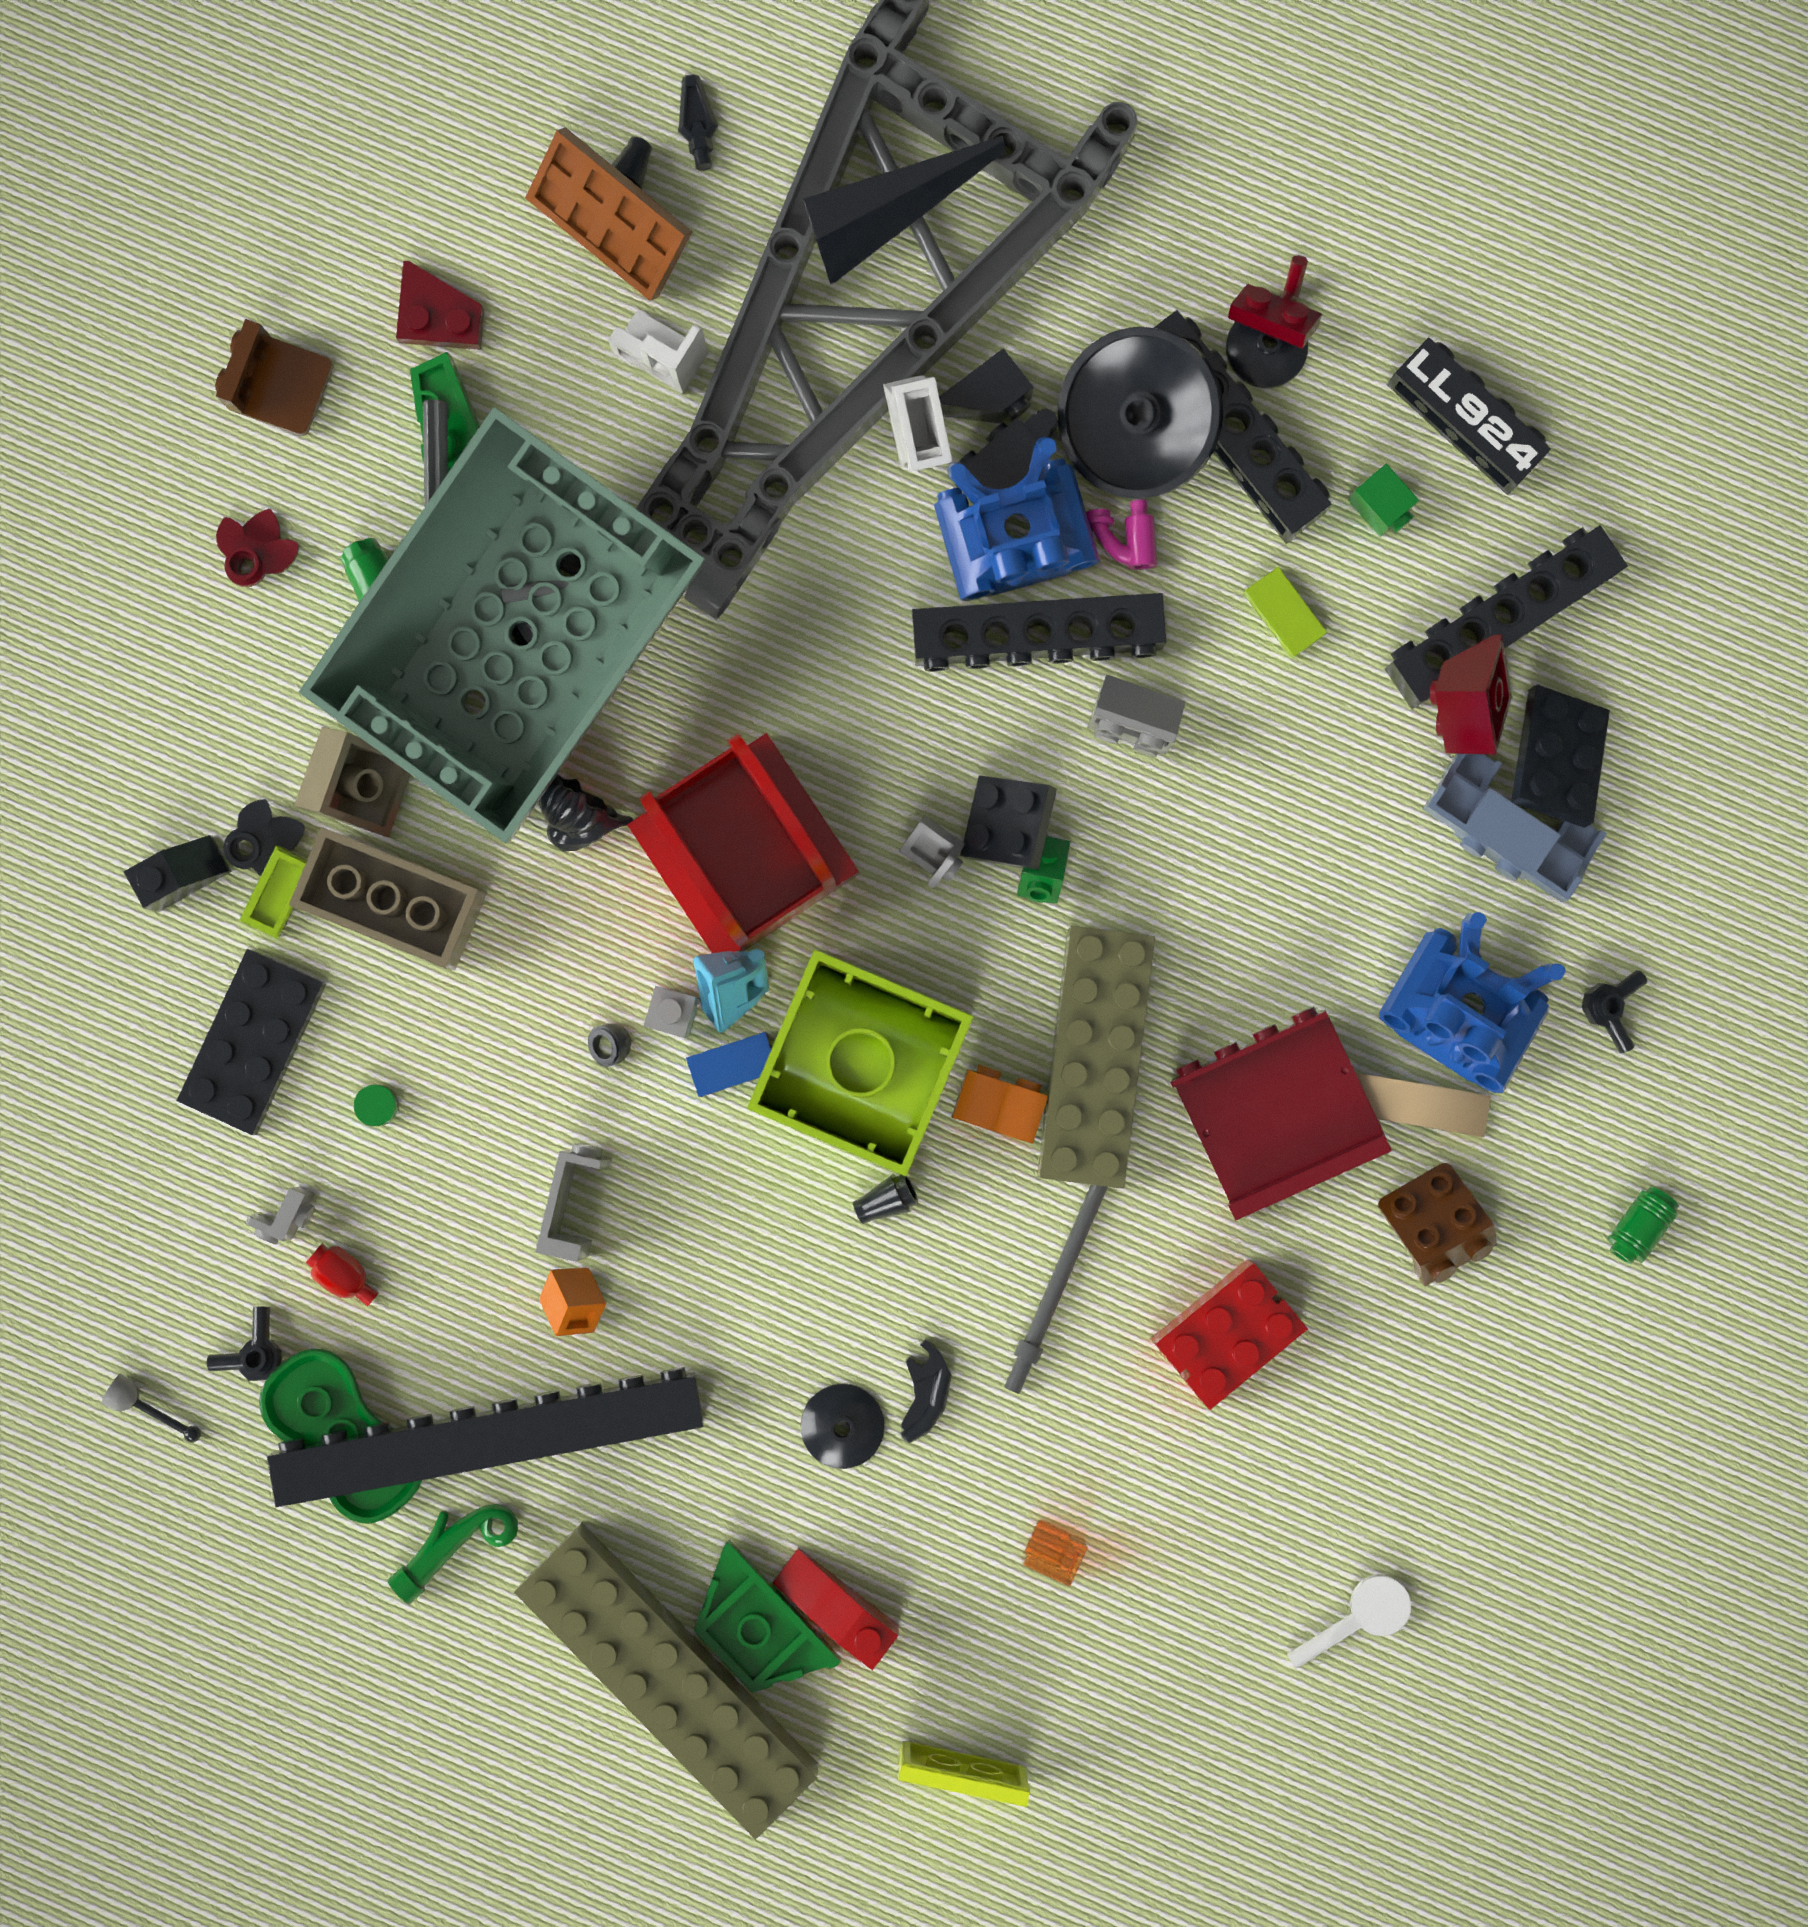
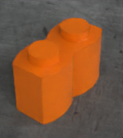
M979 1064L976 1072L966 1070L951 1117L1033 1144L1048 1099L1047 1095L1039 1093L1042 1085L1019 1077L1015 1085L1000 1080L1002 1072Z

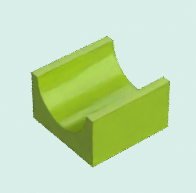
M814 949L747 1109L907 1176L974 1016Z

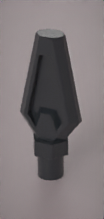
M692 74L682 78L678 132L689 142V152L694 155L696 169L705 171L712 167L710 153L713 151V143L711 139L718 128V124L699 75Z

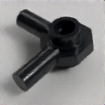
M1639 970L1634 971L1616 986L1598 983L1584 993L1581 1008L1589 1023L1606 1027L1618 1052L1621 1054L1635 1047L1620 1018L1623 1016L1624 1000L1647 984L1646 976Z
M253 1307L252 1340H249L239 1353L208 1355V1371L239 1370L248 1381H266L275 1369L277 1370V1367L282 1364V1349L273 1340H269L270 1307Z

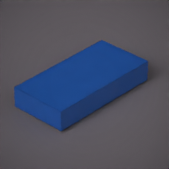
M767 1033L756 1034L686 1057L698 1098L760 1078L772 1050Z

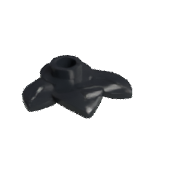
M266 799L251 802L240 811L237 829L227 835L223 845L224 855L233 866L240 869L253 868L261 876L275 847L279 845L289 851L293 850L304 835L305 825L291 817L279 816L272 818V810ZM243 840L249 841L253 846V851L249 856L243 855L239 850V844Z

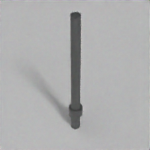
M1090 1185L1025 1340H1019L1014 1352L1017 1358L1004 1388L1020 1394L1032 1364L1037 1365L1043 1351L1040 1345L1108 1187Z

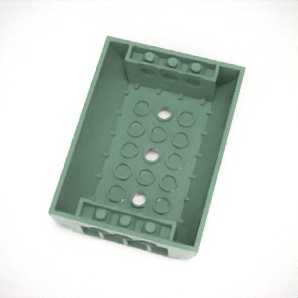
M493 407L307 678L299 693L501 841L510 843L707 560L518 423ZM568 554H576L581 561L579 572L572 577H565L560 570V562ZM557 580L569 583L566 588L559 590L558 587L551 583L541 582L532 587L527 600L503 603L501 588L519 590L525 584L537 581ZM519 584L515 587H507L509 585ZM541 587H550L555 591L554 593L534 598L536 590ZM527 622L533 630L532 640L525 646H518L513 640V630L516 625ZM480 691L485 697V707L480 713L473 715L467 710L465 700L469 693Z

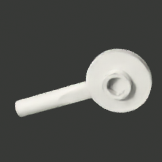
M1378 1574L1363 1579L1355 1587L1351 1596L1350 1606L1352 1613L1289 1652L1287 1656L1297 1669L1361 1628L1376 1636H1388L1398 1632L1407 1623L1411 1614V1600L1407 1590L1398 1580L1388 1575Z

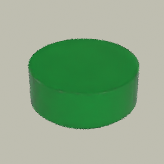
M368 1085L357 1093L353 1105L356 1117L365 1125L383 1126L391 1122L396 1116L398 1099L395 1093L384 1085Z

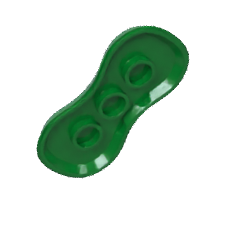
M312 1348L293 1355L277 1367L275 1372L271 1373L260 1391L259 1406L262 1418L269 1430L283 1441L304 1438L305 1445L322 1442L321 1435L347 1430L348 1437L365 1434V1426L383 1423L365 1404L355 1375L349 1365L338 1355L324 1349ZM422 1480L330 1497L329 1499L336 1510L348 1519L358 1523L372 1524L390 1517L406 1505L419 1489Z

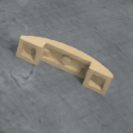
M1356 1073L1379 1120L1485 1137L1491 1096Z

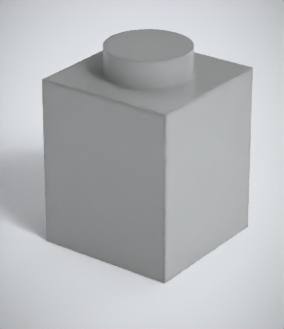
M655 986L644 1027L689 1039L700 999Z

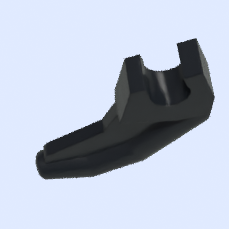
M926 1338L920 1345L928 1351L929 1359L925 1363L916 1362L910 1355L906 1359L915 1394V1399L901 1423L903 1430L901 1437L907 1443H911L928 1434L939 1420L946 1408L952 1377L940 1350Z

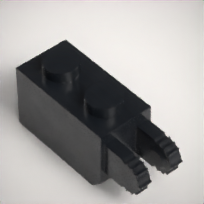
M1047 407L1046 409L1041 408L1040 411H1037V414H1033L1023 424L1018 418L1008 426L1002 422L987 436L988 444L978 453L971 450L959 463L963 464L982 486L991 489H1005L1016 485L1028 474L1036 441L1041 437L1053 438V435H1055L1058 423L1055 411L1053 412L1047 409Z

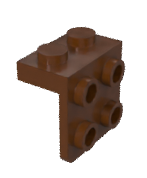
M245 319L241 330H237L232 337L230 345L232 354L228 365L217 376L215 384L216 397L229 411L299 436L308 434L332 373V362L325 356L272 338L261 324Z
M1448 1163L1439 1164L1382 1197L1378 1202L1380 1212L1412 1256L1415 1274L1424 1287L1434 1281L1440 1283L1449 1279L1458 1267L1470 1260L1473 1262L1482 1260L1497 1245L1493 1222Z

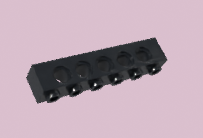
M1176 310L1154 328L1175 333L1193 344L1209 361L1217 376L1223 398V424L1213 453L1287 544L1327 512L1332 505L1328 500L1330 494L1319 479H1312L1303 468L1304 461L1298 451L1292 446L1286 447L1277 435L1279 431L1274 421L1265 413L1261 415L1251 403L1253 397L1247 387L1240 381L1235 383L1227 373V364L1220 353L1215 349L1210 351L1200 339L1202 334L1197 324L1189 317L1184 319L1180 312ZM1232 417L1240 419L1245 425V431L1239 433L1232 432L1226 426L1225 420ZM1257 449L1265 451L1270 456L1271 463L1267 465L1257 464L1252 459L1251 451ZM1282 481L1291 483L1296 490V496L1290 498L1282 496L1277 490V483Z
M1601 525L1589 533L1586 532L1584 527L1575 531L1562 541L1566 548L1554 556L1550 550L1545 551L1528 563L1531 571L1518 578L1514 572L1493 586L1497 593L1484 601L1482 596L1479 595L1462 606L1459 610L1463 616L1454 622L1449 623L1445 617L1425 631L1429 638L1419 645L1415 646L1413 641L1410 640L1392 652L1390 655L1394 661L1384 670L1409 707L1413 710L1430 698L1431 683L1439 678L1441 669H1434L1428 665L1426 661L1427 651L1439 653L1443 662L1472 647L1462 641L1460 637L1462 628H1468L1476 634L1477 644L1492 635H1502L1505 649L1627 568V563ZM1564 561H1571L1577 565L1579 578L1570 577L1565 572ZM1530 583L1538 584L1544 589V601H1539L1532 597L1529 591ZM1496 606H1503L1509 610L1511 614V622L1509 624L1502 623L1497 619L1495 615Z
M1163 593L912 609L915 666H924V671L927 672L945 671L949 669V664L966 663L967 669H983L991 666L990 661L1007 660L1008 666H1026L1032 664V659L1048 658L1049 663L1062 664L1074 661L1073 656L1090 655L1091 661H1106L1114 659L1115 653L1131 652L1132 658H1149L1156 656V651L1162 650L1166 644ZM1115 620H1124L1130 624L1132 634L1125 638L1117 637L1111 631L1110 624ZM1076 622L1084 623L1089 627L1091 636L1086 640H1076L1070 635L1069 626ZM1034 625L1044 626L1048 630L1050 638L1046 642L1035 643L1028 637L1027 630ZM992 628H1001L1007 633L1009 640L1001 646H995L987 641L985 634ZM958 630L965 634L967 643L961 648H951L945 643L944 636L950 631Z

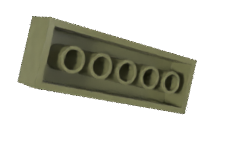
M1073 925L1067 931L1037 1178L1120 1189L1125 1187L1155 936Z

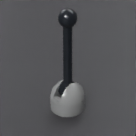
M119 1374L114 1379L101 1401V1404L115 1411H125L136 1407L184 1434L187 1442L194 1443L201 1437V1431L197 1426L188 1427L139 1400L137 1386L131 1379L122 1374Z

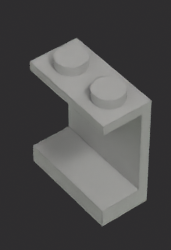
M578 1143V1145L573 1144L572 1149L559 1151L535 1250L536 1253L574 1262L589 1256L592 1240L560 1233L576 1164L596 1169L610 1167L612 1158L603 1157L602 1148Z

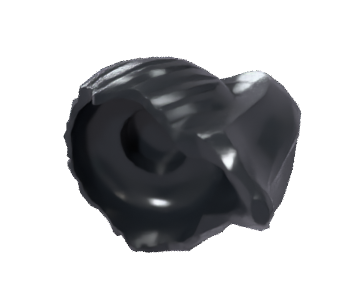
M557 774L539 800L541 812L548 822V839L554 846L563 851H577L587 847L612 830L626 826L633 821L631 816L619 814L612 807L606 805L603 799L583 791L577 779H565Z

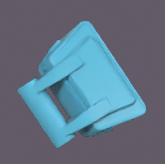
M754 949L750 952L726 951L698 955L694 958L701 1008L719 1033L727 1030L769 991L765 954L760 949Z

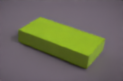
M1279 567L1244 591V596L1291 659L1327 634V631Z
M277 845L239 921L279 939L295 908L290 906L289 903L308 859Z

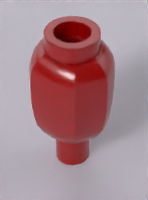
M321 1243L306 1261V1264L312 1268L310 1273L313 1280L339 1298L347 1299L355 1296L368 1307L379 1294L366 1284V1272L362 1265L339 1246L328 1248Z

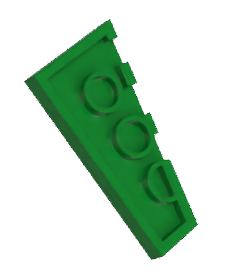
M445 352L411 368L410 375L417 422L421 426L422 440L424 401L431 399L443 400L448 405L449 473L480 425L453 357ZM423 442V444H420V445H421L422 459H423V461H424V442Z

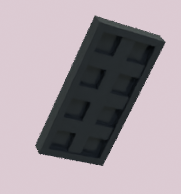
M247 949L176 1101L250 1135H257L327 983L252 949Z

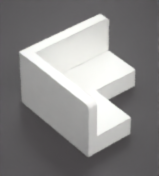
M640 310L635 312L625 330L616 326L608 339L614 354L681 394L685 392L708 355L701 327L693 324L686 337Z

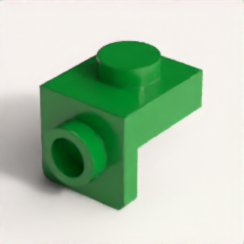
M1046 836L1039 870L1022 868L1017 891L1018 896L1029 898L1039 903L1048 902L1056 904L1058 902L1071 841Z

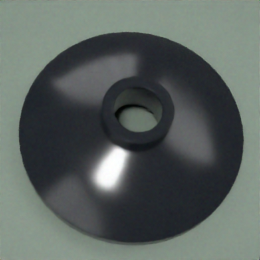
M1236 321L1232 325L1226 340V355L1232 370L1244 382L1260 388H1274L1291 381L1301 371L1308 354V342L1302 349ZM1267 336L1274 338L1276 347H1265L1262 339Z
M852 1384L830 1385L818 1391L805 1406L801 1418L802 1439L810 1454L822 1464L838 1469L856 1467L869 1460L878 1450L884 1436V1416L875 1398L861 1387ZM838 1421H846L850 1425V1432L847 1435L840 1436L835 1432L834 1425Z

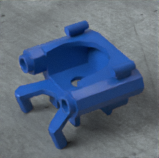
M1041 437L1036 441L1028 474L1019 483L1009 488L991 489L982 486L970 471L959 462L955 461L947 466L948 476L959 488H951L937 494L938 502L934 504V508L962 601L994 596L1089 568L1100 562L1073 466L1066 465L1063 458L1050 461L1051 455L1057 449L1053 439ZM967 497L974 504L973 506L969 507ZM1022 515L1029 521L1030 530L1025 537L1014 539L1006 533L1004 525L1010 516Z
M1473 912L1468 913L1461 923L1459 956H1454L1457 949V939L1452 933L1442 928H1436L1433 932L1425 933L1381 1008L1379 1019L1392 1028L1400 1037L1466 1080L1476 1083L1493 1093H1503L1549 1012L1548 997L1537 989L1553 980H1561L1566 971L1561 964L1548 963L1520 978H1508L1493 972L1488 968L1490 964L1484 961L1479 953L1481 928H1483L1487 920L1483 913ZM1475 994L1482 1000L1484 1005L1482 1015L1461 1002L1464 995Z

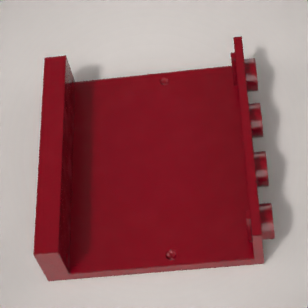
M1314 1006L1291 1016L1294 1024L1284 1029L1278 1030L1276 1024H1273L1252 1034L1255 1042L1240 1048L1238 1043L1234 1042L1214 1052L1217 1059L1201 1066L1199 1059L1176 1069L1179 1077L1172 1079L1170 1082L1173 1088L1176 1087L1229 1200L1228 1206L1235 1221L1392 1151L1326 1009L1317 1013Z

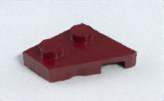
M403 261L396 331L397 341L401 344L481 350L484 320L482 304L412 262Z

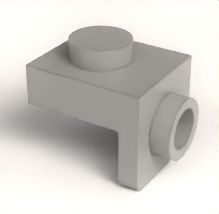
M924 815L899 852L932 874L927 885L935 889L942 878L950 882L962 865L963 861L957 857L965 843Z
M300 1186L289 1188L274 1220L261 1214L249 1215L245 1224L255 1228L254 1235L266 1242L277 1244L279 1240H291L294 1238L298 1228H304L309 1222L315 1208L314 1205L310 1204L315 1193Z

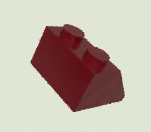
M1492 635L1443 662L1438 680H1433L1431 683V704L1437 705L1438 708L1436 733L1437 736H1443L1446 753L1493 755L1497 753L1512 699L1502 635Z

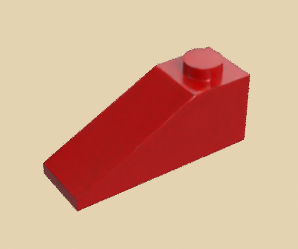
M799 1547L772 1582L838 1645L872 1671L899 1636V1625Z

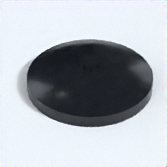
M1151 327L1120 329L1099 338L1089 345L1069 369L1058 400L1059 434L1066 454L1074 467L1094 486L1110 494L1125 498L1160 496L1172 492L1189 482L1201 471L1212 456L1223 424V398L1219 381L1205 356L1193 344L1181 336Z

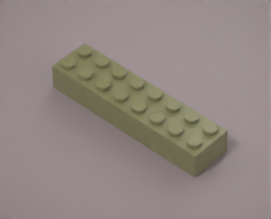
M583 1522L515 1590L514 1593L755 1840L817 1779L819 1763Z

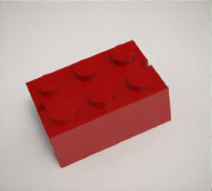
M1247 1259L1150 1338L1209 1411L1308 1330L1286 1301L1276 1295L1278 1293L1255 1263Z

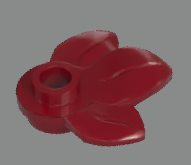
M266 509L254 515L243 526L231 518L224 517L218 527L216 543L217 547L226 557L224 563L225 573L238 586L252 587L260 583L265 575L284 572L291 566L298 555L299 544L289 539H280V525L271 509ZM245 561H252L253 569L249 573H242L241 565Z

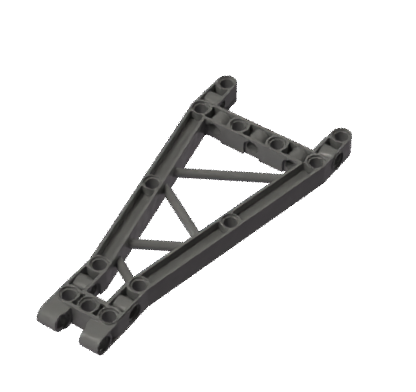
M879 0L848 47L692 427L636 507L642 514L707 560L689 585L684 597L685 600L714 619L720 618L775 537L781 523L791 508L889 411L883 384L925 375L1085 215L1101 189L1107 185L1121 159L1132 143L1137 125V115L1129 104L1124 102L1108 104L1094 124L1089 126L1069 158L1066 159L903 54L916 35V29L928 12L929 0ZM863 58H869L876 62L869 68H863L856 64ZM874 101L952 151L1003 136L1005 146L1009 147L1013 153L1009 156L998 157L982 170L1032 203L956 279L924 217L922 216L914 222L910 228L943 290L924 311L791 304L816 243L803 199L839 187L861 132L882 173L898 169L870 114ZM931 102H938L944 108L939 112H931L925 106ZM1119 123L1126 128V131L1114 133L1108 129L1107 125ZM1066 190H1075L1081 194L1082 198L1077 201H1070L1062 193ZM785 247H791L798 251L792 259L786 260L777 256L779 250ZM783 320L907 328L823 411L781 329ZM927 335L932 337L936 343L931 348L922 349L916 346L914 341L919 336ZM773 348L811 424L790 445L733 442ZM705 438H714L719 442L718 447L710 453H704L697 449L699 443ZM726 458L772 460L773 462L752 482L746 491V500L730 524L726 522L723 525L697 508L722 470ZM775 482L784 483L788 487L787 493L779 498L770 497L766 490ZM662 505L671 507L673 513L668 520L658 522L652 518L653 511L657 507ZM694 528H703L708 532L706 539L699 544L689 543L686 540L687 534ZM729 550H736L743 557L738 565L727 567L720 562L722 555Z

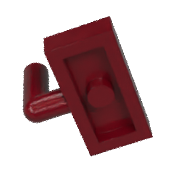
M1301 255L1292 257L1284 291L1280 296L1270 293L1265 288L1247 283L1231 303L1228 318L1303 349L1319 327L1322 313L1296 302L1300 295L1308 259Z

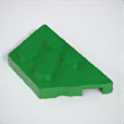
M729 1539L724 1544L694 1632L752 1693L770 1688L773 1684L781 1681L789 1682L804 1677L806 1673L826 1667L830 1669L840 1664L841 1657Z

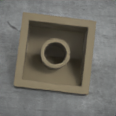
M321 727L295 806L389 838L411 774L362 738L348 732Z

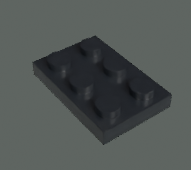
M1539 684L1530 688L1526 701L1511 803L1583 828L1593 824L1610 710Z

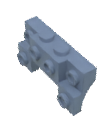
M1456 754L1441 776L1442 780L1422 810L1454 830L1453 835L1462 840L1460 846L1464 850L1479 858L1485 855L1497 863L1495 869L1506 878L1517 881L1518 878L1522 881L1527 879L1560 902L1568 901L1582 881L1593 855L1607 833L1603 830L1598 831L1591 825L1583 828L1563 820L1556 831H1554L1493 789H1487L1502 763L1499 761L1494 762L1484 754Z

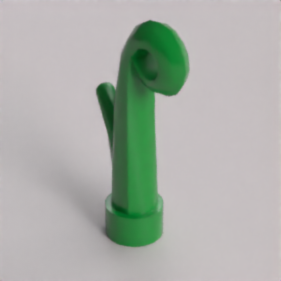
M499 1504L485 1505L473 1510L445 1531L448 1512L441 1511L430 1535L418 1553L406 1566L402 1565L387 1579L389 1586L402 1601L410 1605L425 1591L424 1586L479 1529L484 1539L492 1546L503 1547L511 1543L518 1531V1520L515 1514L508 1507ZM493 1519H500L504 1523V1531L500 1535H495L492 1530Z

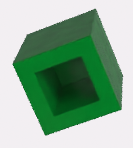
M1386 463L1360 485L1347 501L1381 537L1390 528L1397 533L1415 517L1410 511L1419 502V499Z

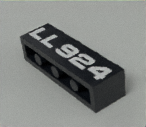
M1430 337L1404 362L1387 384L1390 389L1507 495L1519 485L1551 450L1546 444L1544 435L1533 426H1526L1515 416L1514 408L1502 398L1496 399L1484 388L1485 383L1479 375L1471 370L1462 368L1454 360L1452 351L1446 345L1440 342L1435 343Z

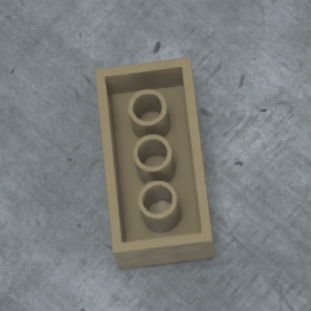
M321 827L289 905L455 971L487 894Z

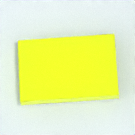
M909 1741L901 1742L899 1781L1023 1807L1028 1806L1030 1788L1026 1768L1023 1765Z

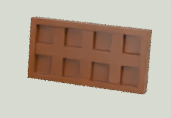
M566 127L556 130L525 199L649 301L659 297L693 232Z

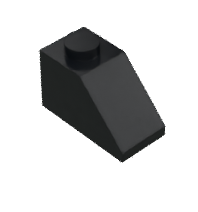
M1003 348L939 396L942 414L944 417L998 424L1007 417L1014 420L1031 406L1029 401L1032 399L1034 387Z
M208 835L159 851L123 872L142 907L160 912L232 871L214 838Z

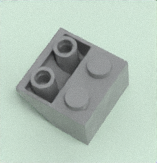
M1106 674L1087 728L1094 730V737L1102 741L1117 744L1120 739L1135 744L1133 750L1143 755L1157 757L1158 752L1165 755L1176 740L1186 701Z

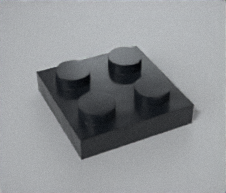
M979 775L963 841L965 845L961 850L960 856L971 860L1039 870L1057 789L1046 784Z

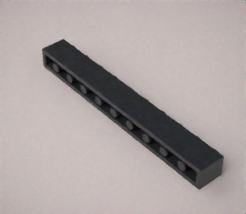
M685 1367L661 1371V1379L644 1382L643 1375H636L619 1379V1386L602 1389L601 1383H593L576 1387L577 1394L560 1397L559 1391H549L534 1395L535 1402L518 1405L517 1398L506 1399L492 1403V1410L476 1413L475 1406L463 1407L449 1411L450 1418L433 1421L432 1414L408 1418L406 1419L407 1426L393 1429L390 1428V1422H383L365 1426V1434L348 1437L347 1430H340L321 1435L322 1442L305 1445L304 1438L278 1443L279 1450H275L267 1456L275 1508L702 1428L704 1421L695 1372L686 1374Z

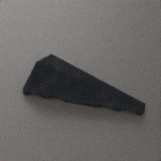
M1003 136L804 198L803 201L830 285L838 282L849 271L872 256L875 251L941 203L957 188L971 180L987 165L1006 153Z

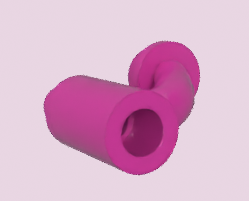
M1133 500L1130 502L1131 516L1125 518L1127 545L1122 544L1108 528L1114 525V518L1111 517L1110 510L1093 509L1086 512L1090 528L1105 550L1115 560L1128 565V569L1147 570L1157 567L1154 516L1148 515L1147 500Z

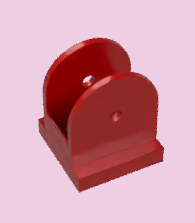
M738 733L727 739L730 748L658 796L655 797L651 791H648L639 797L647 812L627 824L711 953L745 951L860 875L859 870L767 733L749 745L745 743Z

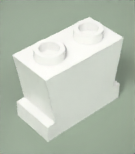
M924 375L883 384L900 466H908L909 471L913 472L951 463L952 457L935 377L926 378Z

